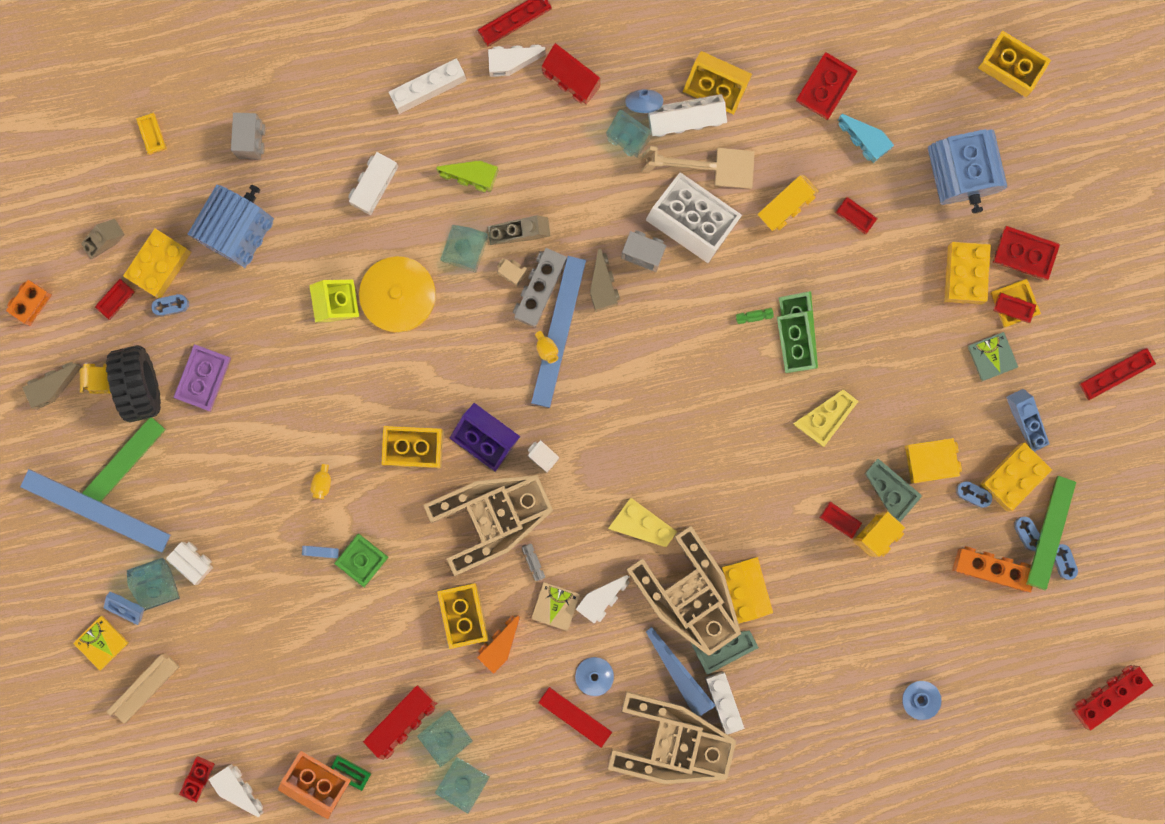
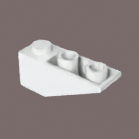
M531 45L530 48L512 46L511 49H504V47L497 46L488 49L490 77L512 75L545 56V47Z
M541 440L539 443L534 442L528 449L529 458L547 473L559 459Z
M625 575L587 593L576 610L593 623L596 621L601 622L606 615L604 611L608 605L612 607L618 599L616 596L618 591H624L630 583L627 580L629 576Z
M231 764L208 779L220 797L257 817L264 813L262 811L263 805L258 799L255 800L251 794L253 792L252 788L247 782H243L242 774L237 766L234 767Z

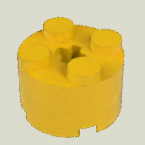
M83 364V368H80V393H84L85 389L89 391V394H111L106 364H103V367H96L95 364Z

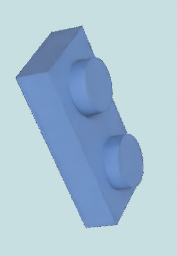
M109 592L106 596L104 609L136 625L141 622L144 612L143 607L112 592Z

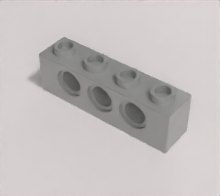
M545 248L544 252L540 251L536 260L539 264L536 269H532L528 278L531 280L529 286H524L520 295L523 299L520 304H516L513 310L515 320L536 328L565 265L566 256L548 248ZM544 266H550L552 272L545 275L541 269ZM536 283H542L544 290L536 292L533 287ZM534 300L537 305L534 309H528L526 302Z

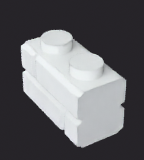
M181 542L166 560L190 582L198 585L213 569L210 565L212 561L204 554L200 556L196 552L197 548L191 542Z

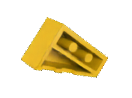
M800 175L757 215L772 231L776 229L780 231L788 224L786 221L791 216L795 218L802 211L800 208L816 199L815 195L820 191L805 175Z

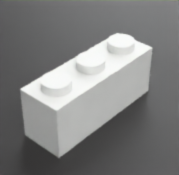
M376 152L375 156L372 155L370 157L366 172L360 174L358 186L356 189L353 188L348 197L352 206L369 215H372L399 167L397 162Z
M722 671L705 677L724 733L728 735L745 729L725 673Z

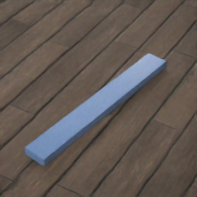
M571 256L567 257L548 337L554 341L558 348V360L549 364L548 361L542 359L531 404L547 408L551 406L586 260Z
M28 469L20 486L161 553L170 539L171 534L31 469Z

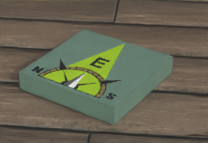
M1004 332L967 346L981 381L1018 368Z

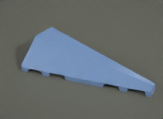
M652 627L646 631L648 637L690 710L699 717L711 710L715 704Z

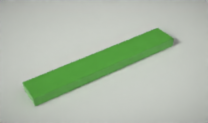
M153 417L149 418L82 494L102 502L166 429Z
M1057 476L1055 479L1027 579V585L1044 591L1047 590L1076 486L1075 481L1061 476Z

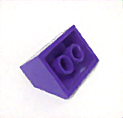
M473 403L463 414L450 439L496 472L521 436Z

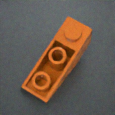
M512 615L504 623L507 627L502 632L498 630L491 637L493 639L492 643L489 646L485 643L478 650L480 655L477 658L493 674L508 660L520 620L519 615L516 618Z

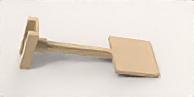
M650 146L642 155V158H646L648 163L642 168L641 173H650L656 166L715 171V186L752 189L755 151L717 148L716 162L667 158L663 155H657L658 147Z

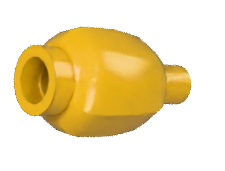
M538 331L535 336L538 340L536 348L540 357L548 361L549 364L558 360L556 344L549 337H545L542 331Z
M322 464L320 471L313 477L310 488L313 498L324 500V496L329 493L331 477L328 474L329 465Z

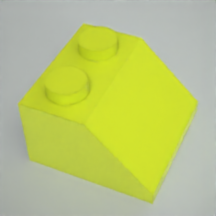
M322 280L309 285L315 323L334 322L359 317L354 280Z

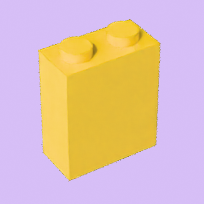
M954 438L905 446L911 484L960 476L962 466L961 462L957 460L956 453H959L957 442H954Z

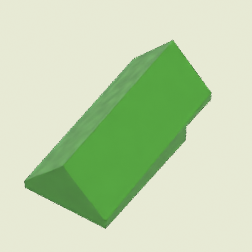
M811 291L779 297L781 316L777 317L785 373L817 369L818 361Z

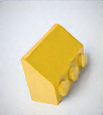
M700 51L683 92L696 98L722 94L726 112L734 115L752 74Z
M758 557L720 567L725 575L738 624L773 613Z

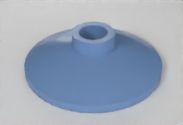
M642 89L631 92L626 97L625 103L634 112L651 113L662 107L663 97L656 91Z
M591 657L579 664L575 680L583 693L590 696H600L611 688L614 673L607 661L602 658ZM594 673L598 675L596 681L591 679V675Z
M916 681L910 684L903 693L902 703L905 711L917 720H927L934 717L941 707L942 700L939 690L927 681ZM920 696L924 698V701L922 703H918L917 701L918 697Z

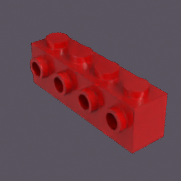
M1128 665L1122 670L1123 673L1121 675L1111 677L1106 681L1107 685L1094 689L1090 693L1091 696L1086 700L1083 698L1075 703L1076 707L1072 711L1085 729L1093 730L1154 686L1140 666Z
M416 685L366 737L363 743L377 758L382 760L388 759L393 755L395 747L398 744H403L408 739L407 735L422 724L421 720L434 712L435 706L438 703L423 687Z

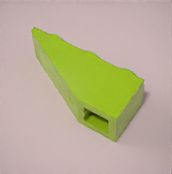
M483 161L443 165L436 168L440 177L450 180V178L458 180L457 183L468 186V184L476 186V190L486 193V190L492 191L499 171L497 166Z

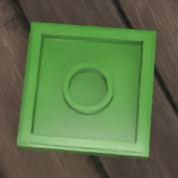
M358 533L334 564L365 588L389 557Z

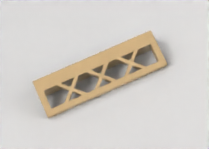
M167 653L161 654L106 712L110 716L115 714L124 724L127 723L180 666Z

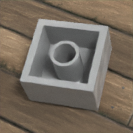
M233 113L231 151L238 159L261 160V154H264L265 146L262 143V135L265 136L266 127L256 113Z
M637 230L635 232L630 231L621 259L657 272L666 249V245L663 244L664 241L655 237L653 239L647 238L645 233Z

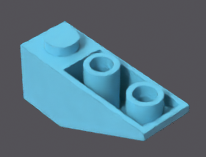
M841 114L838 118L840 128L844 132L847 131L853 144L863 150L862 153L868 161L871 160L875 163L894 146L882 130L844 114Z

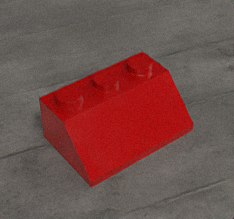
M555 43L542 64V74L550 81L552 79L558 83L557 86L564 92L569 91L573 94L572 97L580 104L583 102L587 105L599 90L601 78Z

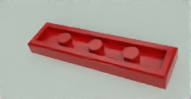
M527 0L479 28L478 32L487 47L552 10V7L548 0Z
M1145 348L1079 383L1087 400H1091L1156 365V362L1148 348Z
M551 687L547 689L538 702L600 748L603 747L612 734L610 729Z

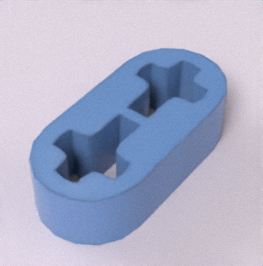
M177 294L156 299L152 303L151 308L154 314L164 317L186 311L189 307V301L185 296ZM178 299L184 301V304H181L182 308L176 305L172 306V304L178 303ZM159 303L165 306H169L163 308V312L157 310V307H159Z
M961 482L956 488V493L960 498L977 507H988L992 503L991 493L971 482ZM969 486L968 490L973 492V494L966 493L963 495L961 487ZM976 494L979 496H983L985 494V499H987V502H983L981 504V500L975 497Z
M1028 517L1017 518L1014 522V528L1026 549L1036 551L1040 534L1033 521ZM1021 521L1028 523L1026 526L1028 533L1025 529H1020ZM1029 535L1032 537V539H1037V542L1035 543L1036 547L1034 545H1029V543L1031 542Z
M1059 544L1057 553L1059 548L1065 550V553L1063 554L1064 561L1061 556L1056 554L1054 563L1057 571L1063 579H1074L1078 574V568L1072 552L1067 545ZM1064 563H1066L1068 568H1072L1070 576L1068 574H1064V571L1066 570V566Z
M302 546V555L338 558L339 549Z

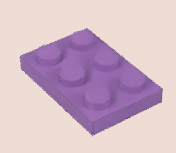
M194 344L174 398L211 412L231 358Z

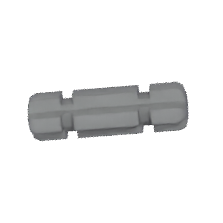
M533 545L523 546L522 551L527 556L525 558L530 571L534 573L532 574L534 580L544 579L545 575L543 570H540L541 565L536 553H533L535 551Z

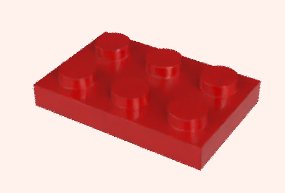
M825 52L796 99V102L829 120L858 71Z
M1005 226L993 263L1048 281L1060 244Z

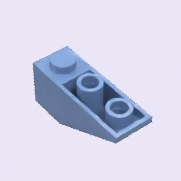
M1024 389L1007 396L1011 412L1028 446L1035 452L1049 445L1034 397Z

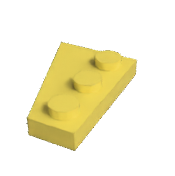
M842 390L793 423V425L824 447L858 403V400L845 390Z
M632 498L629 499L608 528L663 547H667L677 533L676 530Z

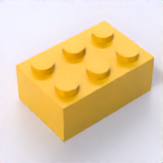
M1002 30L978 69L1027 97L1035 88L1051 60Z
M155 228L123 276L156 298H162L192 252Z
M952 242L948 245L944 302L983 305L988 301L990 244Z
M383 426L381 465L441 468L443 429Z
M1020 443L979 485L991 493L992 497L1006 511H1013L1052 469L1026 443Z
M889 512L877 513L853 542L869 557H884L891 550L889 546L892 542H898L904 535L902 531L905 527Z
M477 583L437 592L449 649L489 640Z

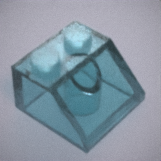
M620 109L607 130L606 136L611 144L615 146L620 145L624 148L623 151L630 157L634 155L637 158L650 141L652 131Z
M452 225L440 261L476 273L489 238L488 234L470 227Z
M164 558L127 570L128 588L138 604L144 608V611L180 599L171 569Z
M450 710L417 735L440 767L473 741Z
M456 757L435 794L468 814L490 777Z

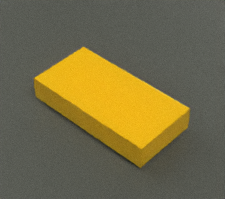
M155 113L136 118L148 155L166 150L167 147Z

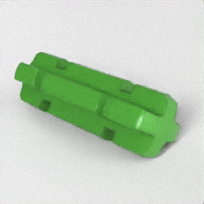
M772 308L764 309V311L762 309L750 311L746 314L739 313L736 315L737 324H744L746 321L749 323L761 321L763 318L772 319L774 313Z

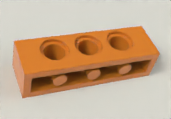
M967 546L964 549H958L952 571L1020 591L1032 592L1033 586L1026 584L1031 569L1030 564L1021 562L1020 565L1013 563V559L1002 557L1001 560L994 558L995 554L983 551L982 555L975 553V548ZM975 558L980 560V566L977 569L972 565ZM994 563L999 566V571L996 574H993L991 571V566ZM1012 569H1015L1017 571V577L1015 579H1012L1010 577V571Z

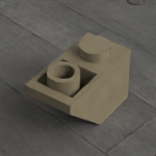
M112 219L97 224L81 244L90 259H94L115 246L125 234L117 221Z

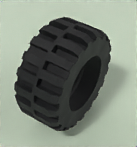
M135 345L111 351L107 355L106 372L110 393L120 417L129 423L156 417L161 410L160 391L156 373L146 349Z

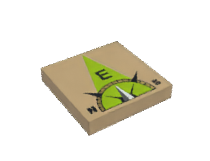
M543 582L531 619L568 631L580 594Z

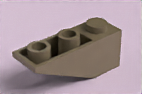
M538 215L488 226L490 245L550 237L548 217Z
M598 249L590 290L595 312L618 305L617 301L620 300L618 290L613 289L612 282H615L612 271H608L606 264H609L606 253L602 254L601 249Z
M70 362L63 365V369L57 372L56 370L47 372L44 378L39 380L35 378L28 381V385L22 388L31 408L38 410L55 402L80 368H82L81 365Z

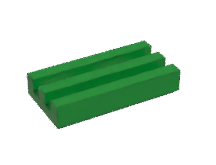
M337 755L331 766L333 770L336 767L362 782L361 785L353 780L349 783V785L360 791H363L372 774L340 755ZM340 761L341 763L362 773L363 775H365V778L343 767L342 765L338 764V762Z

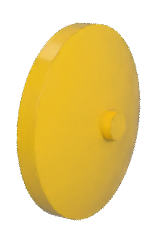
M394 256L378 261L365 273L360 284L359 300L364 314L375 326L388 332L403 333L419 327L428 319L435 305L436 290L432 277L420 263L407 257Z

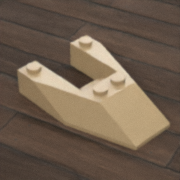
M538 475L476 481L423 505L431 523L467 508L482 543L447 558L454 576L508 553L553 511Z
M689 526L674 536V538L696 570L666 590L662 588L643 559L626 570L658 617L710 656L738 637L741 631L725 575L692 526Z
M626 691L622 712L660 721L651 757L612 748L608 770L663 784L724 780L728 778L736 745L735 739L683 706Z

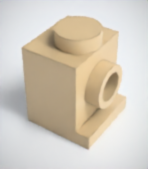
M503 258L497 266L499 269L497 271L498 275L516 287L528 270L526 267L520 269L521 265L513 259L508 261Z

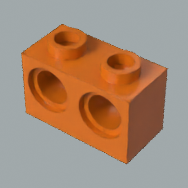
M27 280L19 287L17 296L9 301L6 311L24 324L31 326L52 294L36 283ZM36 289V296L30 298V292ZM25 305L24 313L19 314V308Z

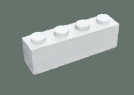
M456 58L389 91V94L398 113L401 114L467 80Z
M722 94L665 104L657 111L648 113L652 136L658 137L665 136L668 133H682L690 129L700 130L706 126L716 127L727 123L725 101Z

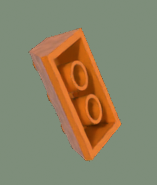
M300 751L280 782L278 791L322 817L329 819L351 780Z

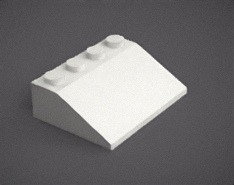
M679 173L653 206L646 221L709 263L742 215L694 181Z

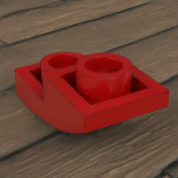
M197 756L179 795L197 803L215 763Z

